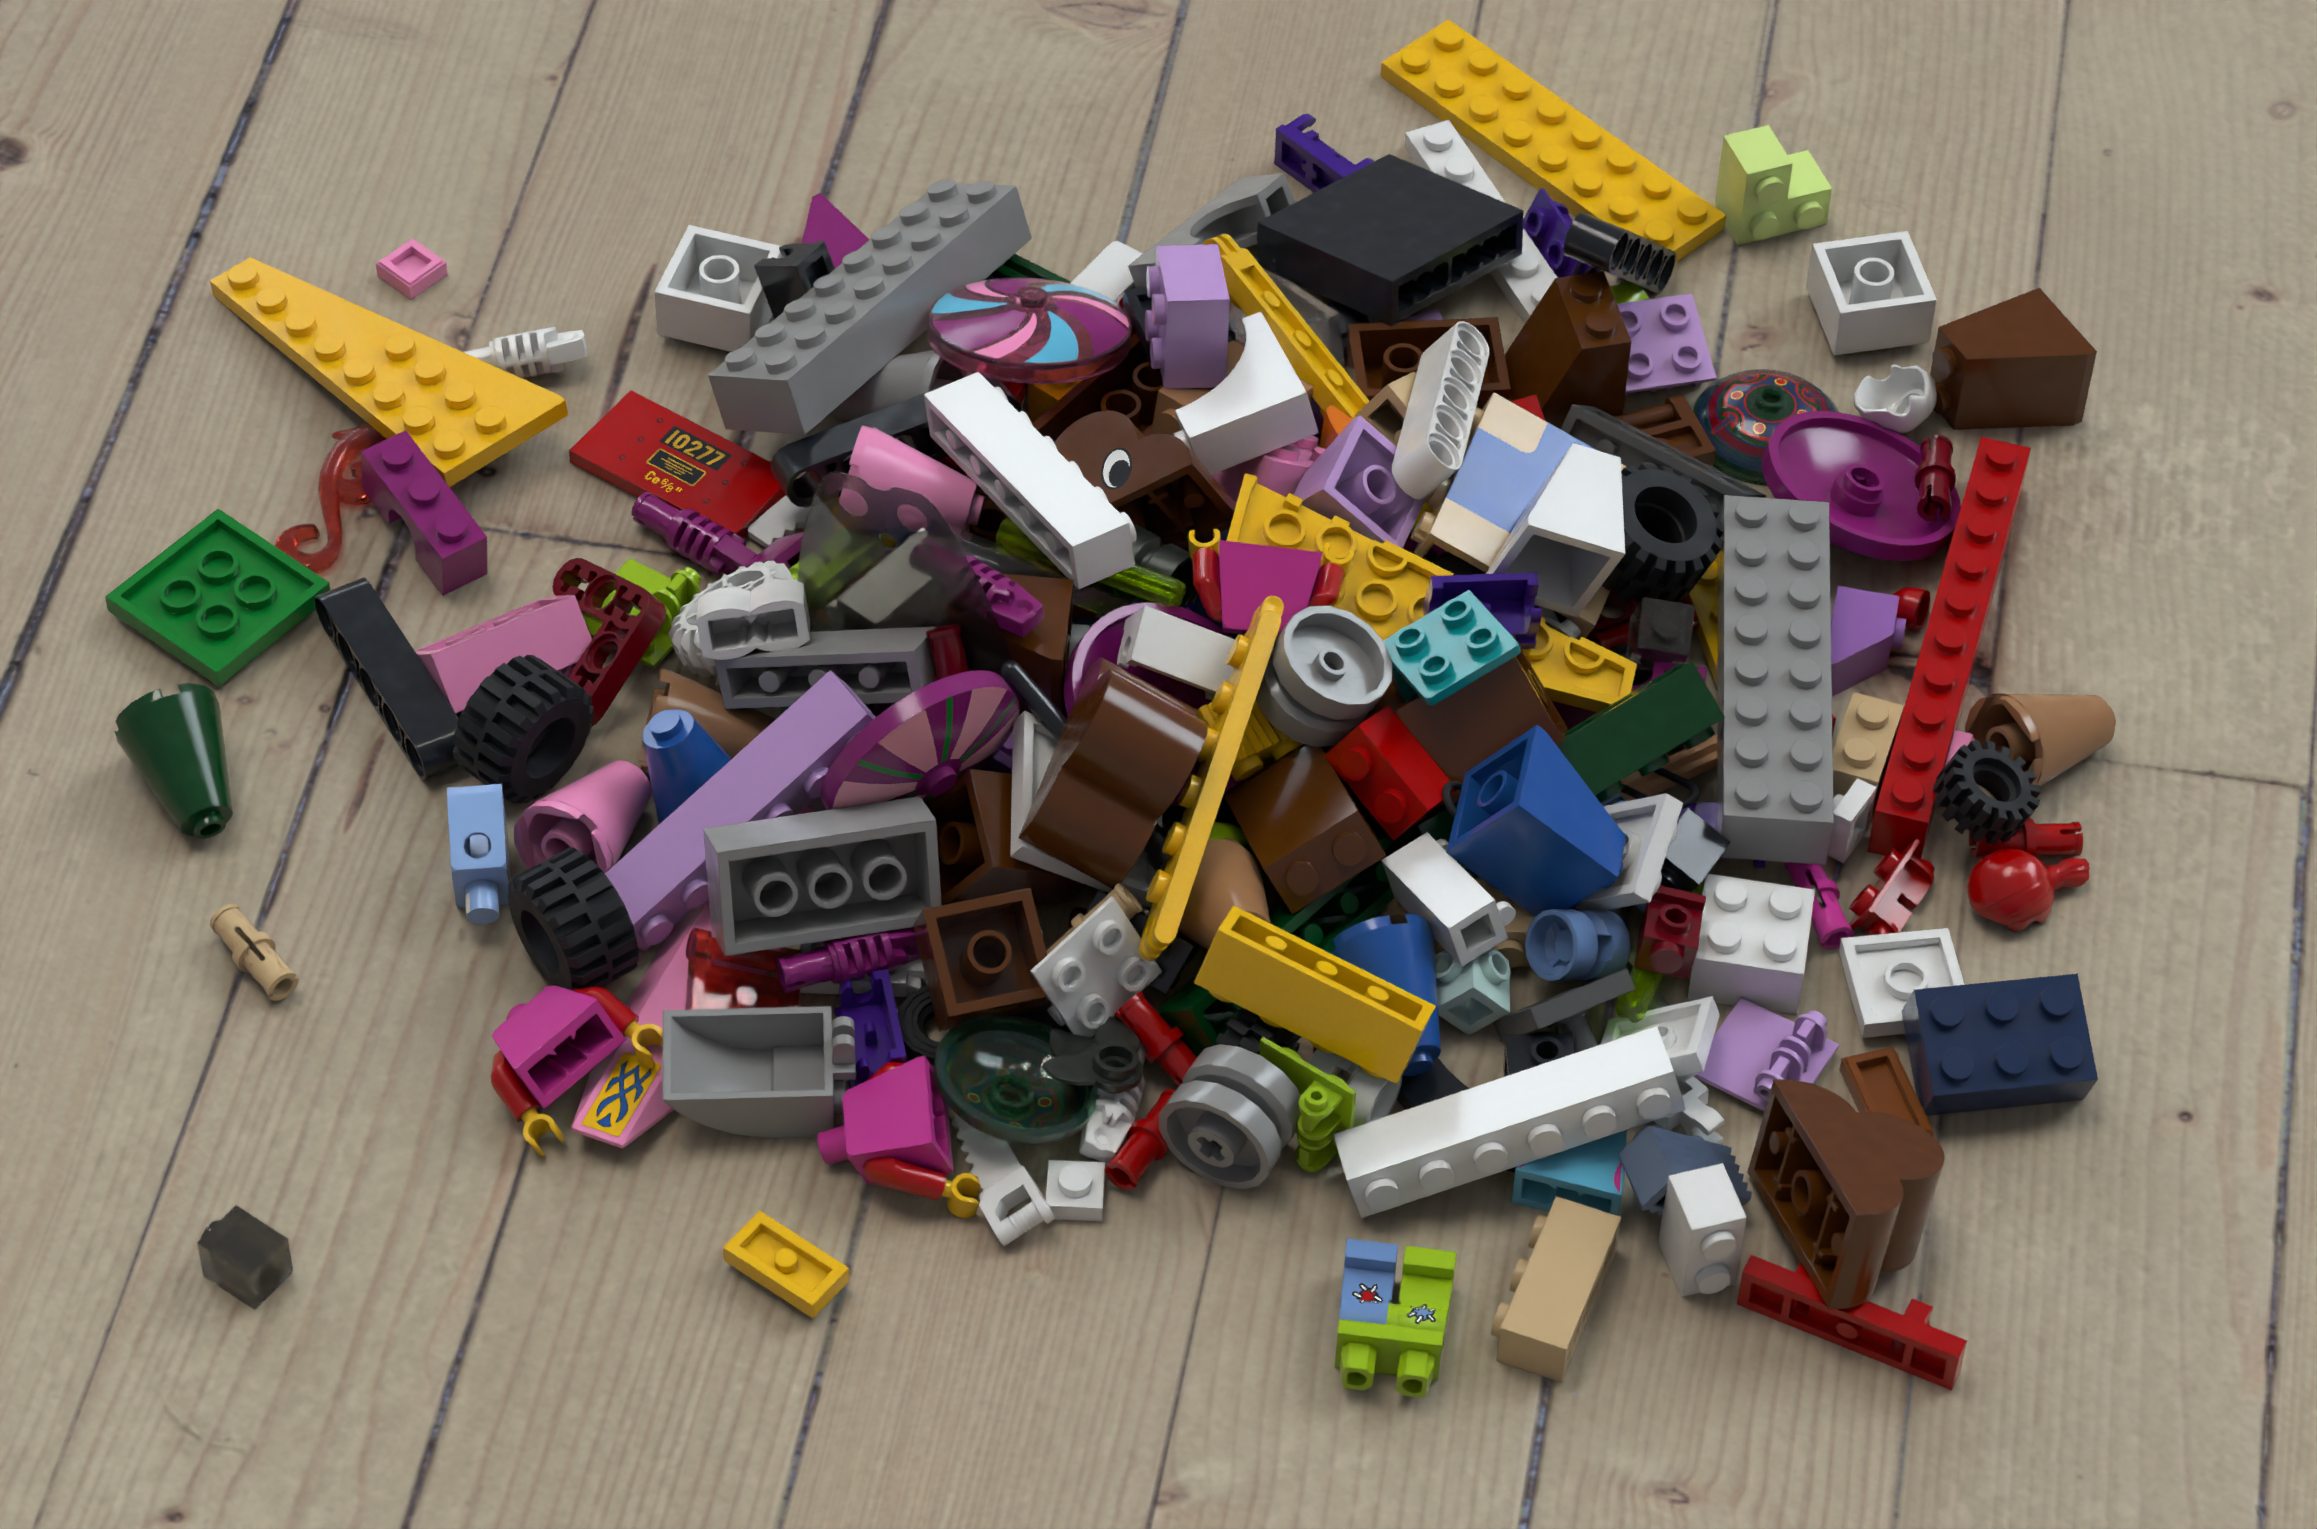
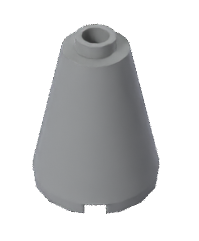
M945 349L896 356L830 414L851 421L967 377L964 362L958 352Z

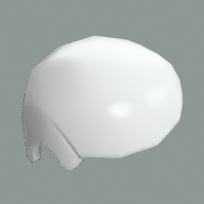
M1893 364L1890 375L1884 380H1877L1871 376H1866L1862 380L1854 394V405L1863 418L1874 421L1899 434H1904L1915 429L1931 414L1937 398L1935 381L1928 372L1917 365L1902 368L1899 365Z

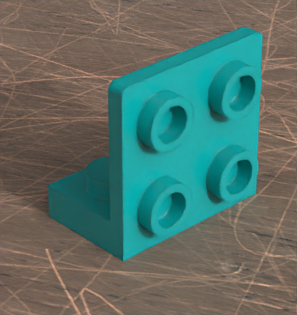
M1470 590L1447 601L1439 608L1383 640L1392 661V683L1395 690L1405 701L1418 694L1428 706L1435 705L1519 655L1521 652L1518 642Z

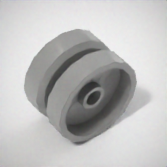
M1309 606L1292 616L1275 641L1256 701L1259 709L1270 723L1292 740L1314 747L1336 746L1363 722L1368 712L1374 708L1392 681V661L1384 641L1374 629L1351 612L1332 606Z
M1220 1044L1205 1048L1194 1060L1183 1077V1084L1175 1090L1159 1114V1130L1172 1153L1181 1163L1199 1176L1225 1187L1238 1189L1256 1187L1269 1175L1281 1156V1150L1297 1131L1298 1118L1302 1114L1299 1110L1301 1095L1298 1088L1287 1075L1263 1056L1242 1047Z

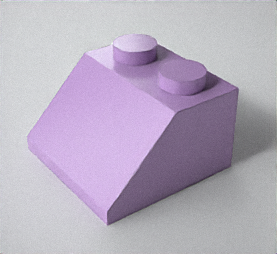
M1360 415L1355 417L1304 473L1294 493L1295 496L1303 499L1302 506L1331 520L1336 515L1350 522L1349 527L1353 531L1382 544L1386 540L1403 548L1427 498L1425 497L1420 500L1412 498L1399 487L1392 474V463L1397 447Z

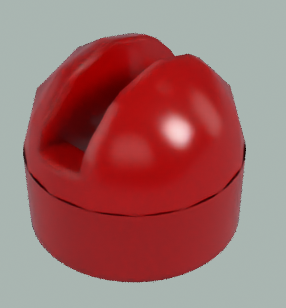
M1904 587L1893 594L1900 596L1896 617L1906 619L1905 628L1919 631L1924 626L1929 613L1930 592L1916 587Z

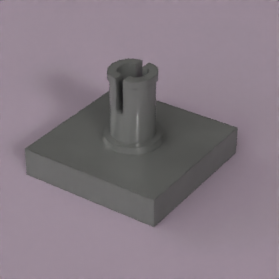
M1624 969L1585 982L1494 1021L1493 1024L1500 1041L1505 1040V1035H1522L1548 1026L1549 1029L1555 1028L1557 1034L1573 1033L1574 1052L1577 1053L1598 1046L1586 1014L1590 1013L1589 1008L1635 990L1628 970Z

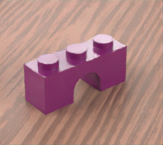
M406 430L361 451L363 491L388 524L401 518L404 520L415 544L416 561L442 596L487 575V536Z

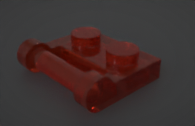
M694 927L690 932L686 946L688 975L685 1010L799 1007L800 989L789 993L783 991L777 975L776 959L800 954L801 951L782 947L780 951L767 949L725 956L716 938L712 937V931ZM711 959L774 972L775 977L711 964Z

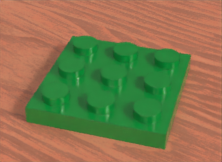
M217 509L106 595L105 599L109 612L220 687L316 609L314 603L315 596L330 591V583L220 509Z

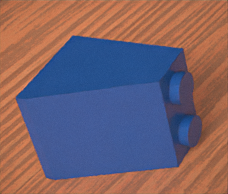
M1536 725L1465 772L1457 805V813L1454 817L1446 853L1536 917L1545 910L1574 909L1584 898L1600 888L1606 889L1618 879L1623 869V862L1621 860L1626 836L1547 732Z

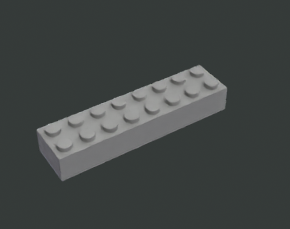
M951 179L940 180L931 184L927 188V192L915 203L902 208L897 218L886 227L872 233L871 239L857 251L846 255L842 259L843 263L830 274L817 279L811 290L800 299L787 304L781 315L770 324L757 329L755 336L740 349L726 355L725 361L708 375L725 429L806 435L934 324L933 321H937L945 314L932 313L934 305L940 298L950 293L954 297L963 299L971 292V290L966 288V285L984 281L1032 239L1017 186L995 185L992 181L958 184Z
M1724 495L1720 520L1723 523L1724 533L1720 537L1723 545L1718 553L1717 704L1725 718L1717 722V831L1731 843L1720 857L1826 865L1834 823L1829 502Z

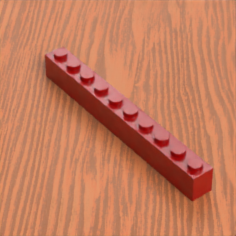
M1986 437L1980 438L1878 797L1867 852L1885 856L1894 848L1901 853L1917 838L1920 844L1912 855L1917 859L1922 858L1936 807L1934 799L1939 794L1933 792V786L1937 781L1936 777L1945 767L1954 730H1957L2021 498L2031 451L2030 447Z

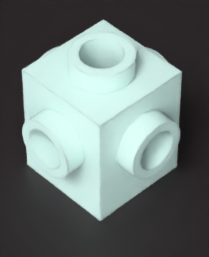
M1491 948L1464 966H1461L1446 950L1435 955L1439 1016L1467 1035H1470L1510 1013L1509 977L1511 972L1509 960L1502 953Z

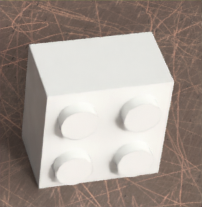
M688 225L654 292L657 335L730 352L740 349L755 336L757 329L768 324L772 316L754 265L765 258H784L781 256L780 246Z
M1908 231L1812 244L1806 288L1834 356L1928 343L1930 341L1937 299Z
M1707 874L1703 890L1706 902L1702 914L1699 947L1692 966L1687 999L1698 1000L1713 996L1715 1003L1735 1006L1739 999L1743 997L1769 1011L1797 1015L1805 971L1815 890Z

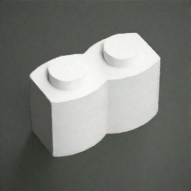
M774 580L761 584L752 591L733 587L720 588L710 591L697 599L696 622L702 656L728 660L744 656L755 648L776 652L798 648L810 640V618L804 583L794 580Z

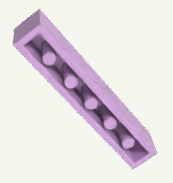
M831 670L605 873L628 911L640 950L645 952L652 945L662 942L669 936L673 926L689 911L709 900L704 828L797 815L812 800L821 797L823 781L837 756L867 724L876 718L852 688Z

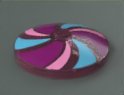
M999 278L978 281L948 291L939 297L929 310L928 341L933 350L950 364L973 374L979 372L983 377L1028 384H1052L1083 380L1115 368L1124 361L1130 351L1132 324L1126 311L1116 302L1098 292L1066 282L1038 278Z

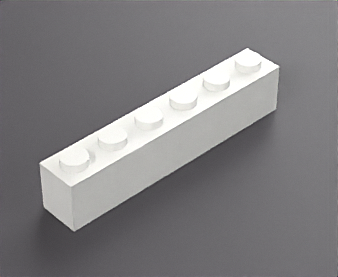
M976 372L923 394L930 437L1068 579L1074 580V585L1078 589L1135 566L1132 543L1136 541L1137 536L1130 517L1125 512L1119 513L1109 503L1104 491L1098 486L1093 487L1083 477L1078 465L1074 461L1068 462L1058 452L1053 440L1049 436L1043 437L1033 427L1028 415L1024 411L1018 412L1008 402L1005 393L1000 387L994 388L979 372Z
M1658 1026L1333 1135L1347 1183L1360 1217L1364 1218L1684 1111L1686 1108Z

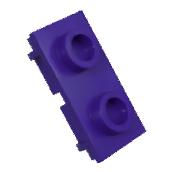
M1540 188L1523 218V228L1557 278L1601 272V270L1568 257L1563 253L1565 238L1573 220L1569 216V211L1564 204L1552 201L1545 189Z

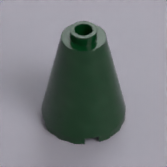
M192 683L177 684L180 693L163 697L161 689L149 692L131 702L118 715L115 721L118 731H114L117 742L182 833L199 839L216 836L225 829L226 823L233 815L220 704L215 692L205 685Z

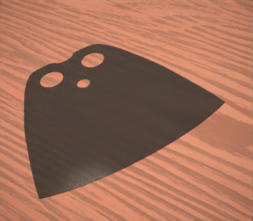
M841 472L828 473L822 479L814 494L804 529L797 580L804 583L810 618V632L941 627L956 624L961 626L960 633L968 669L973 671H991L1001 676L1000 668L1002 664L1012 660L999 624L984 589L953 531L930 500L917 492L893 487L887 491L875 489L860 477ZM842 489L856 491L866 501L868 512L863 516H855L847 512L839 503L838 492ZM906 504L920 510L927 520L926 530L916 532L904 526L898 518L897 508ZM886 533L892 536L896 542V547L888 548L884 546L879 539L880 534Z

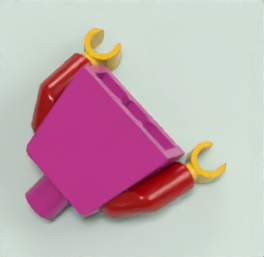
M1213 529L1214 538L1207 543H1200L1195 539V530H1190L1188 534L1189 554L1192 559L1193 585L1208 617L1214 621L1221 622L1223 632L1245 635L1249 629L1254 612L1268 596H1277L1284 604L1281 625L1276 639L1292 616L1309 606L1334 607L1338 601L1344 578L1347 577L1354 558V550L1350 548L1346 558H1333L1329 554L1330 542L1324 544L1322 552L1224 541L1220 539V531L1218 529Z
M555 985L548 986L528 1003L518 1004L508 1012L506 1021L496 1028L492 1034V1038L500 1050L493 1057L491 1084L517 1122L523 1121L525 1123L523 1127L524 1138L539 1156H546L538 1145V1140L544 1133L554 1132L562 1144L565 1141L564 1134L549 1115L537 1112L539 1107L541 1106L545 1109L625 1042L626 1039L624 1037L628 1036L631 1039L637 1060L642 1066L646 1068L655 1067L653 1057L646 1047L650 1045L662 1047V1029L656 1024L647 1023L639 1025V1016L607 989L602 987L568 990Z
M925 1056L917 1057L906 1063L887 1062L865 1082L845 1092L842 1096L844 1125L820 1132L817 1136L821 1156L827 1165L849 1159L868 1184L904 1191L936 1201L941 1196L947 1197L948 1209L952 1214L960 1218H970L976 1214L979 1202L973 1197L978 1196L981 1185L975 1175L962 1173L957 1175L953 1181L946 1180V1174L954 1172L948 1103H946L942 1096L943 1094H941L942 1092L939 1090L936 1068L929 1063ZM947 1062V1063L944 1065V1067H943L941 1081H942V1088H943L944 1094H945V1096H946V1099H947V1101L949 1102V1104L952 1106V1104L950 1103V1101H949V1099H948V1097H947V1094H946V1091H945V1085H944L945 1072H946V1069H947V1067H948V1065H949V1063H950V1062ZM963 1069L958 1074L954 1086L958 1104H960L959 1085L971 1087V1084L964 1081L961 1077L962 1075L966 1076ZM961 1194H966V1195H969V1196H972V1197H965V1196H962Z

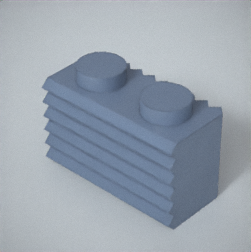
M1648 1125L1637 1132L1633 1140L1619 1152V1159L1642 1211L1649 1209L1650 1213L1657 1211L1658 1215L1663 1214L1669 1175L1723 1163L1741 1206L1743 1207L1751 1200L1752 1192L1747 1191L1748 1183L1743 1182L1744 1174L1738 1173L1740 1165L1735 1164L1736 1156L1731 1155V1147L1706 1141L1700 1136H1687L1665 1130L1660 1125Z

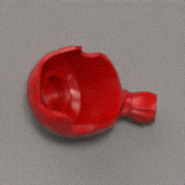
M2020 849L1997 850L1984 856L1973 867L1967 882L1969 904L1982 917L2006 925L2013 932L2023 931L2033 921H2037L2039 924L2046 921L2052 910L2055 890L2060 889L2062 886L2079 887L2089 880V863L2085 858H2067L2057 865L2046 867L2037 857Z

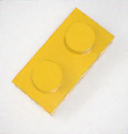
M760 1210L723 1247L725 1262L811 1318H814L849 1282V1268Z

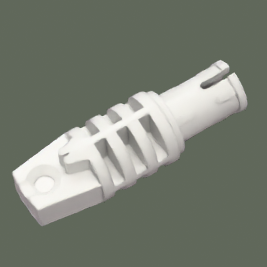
M556 326L522 332L520 334H511L505 337H496L493 341H489V347L463 351L522 379L524 377H533L539 374L565 370V362L585 358L588 355L583 330L557 333Z
M1140 1044L1138 1056L1143 1066L1146 1059L1144 1054L1147 1051ZM1143 1075L1137 1087L1121 1093H1108L1093 1085L1084 1111L1085 1122L1082 1126L1080 1154L1088 1158H1094L1099 1162H1105V1164L1113 1160L1127 1136L1129 1128L1135 1121L1145 1089Z

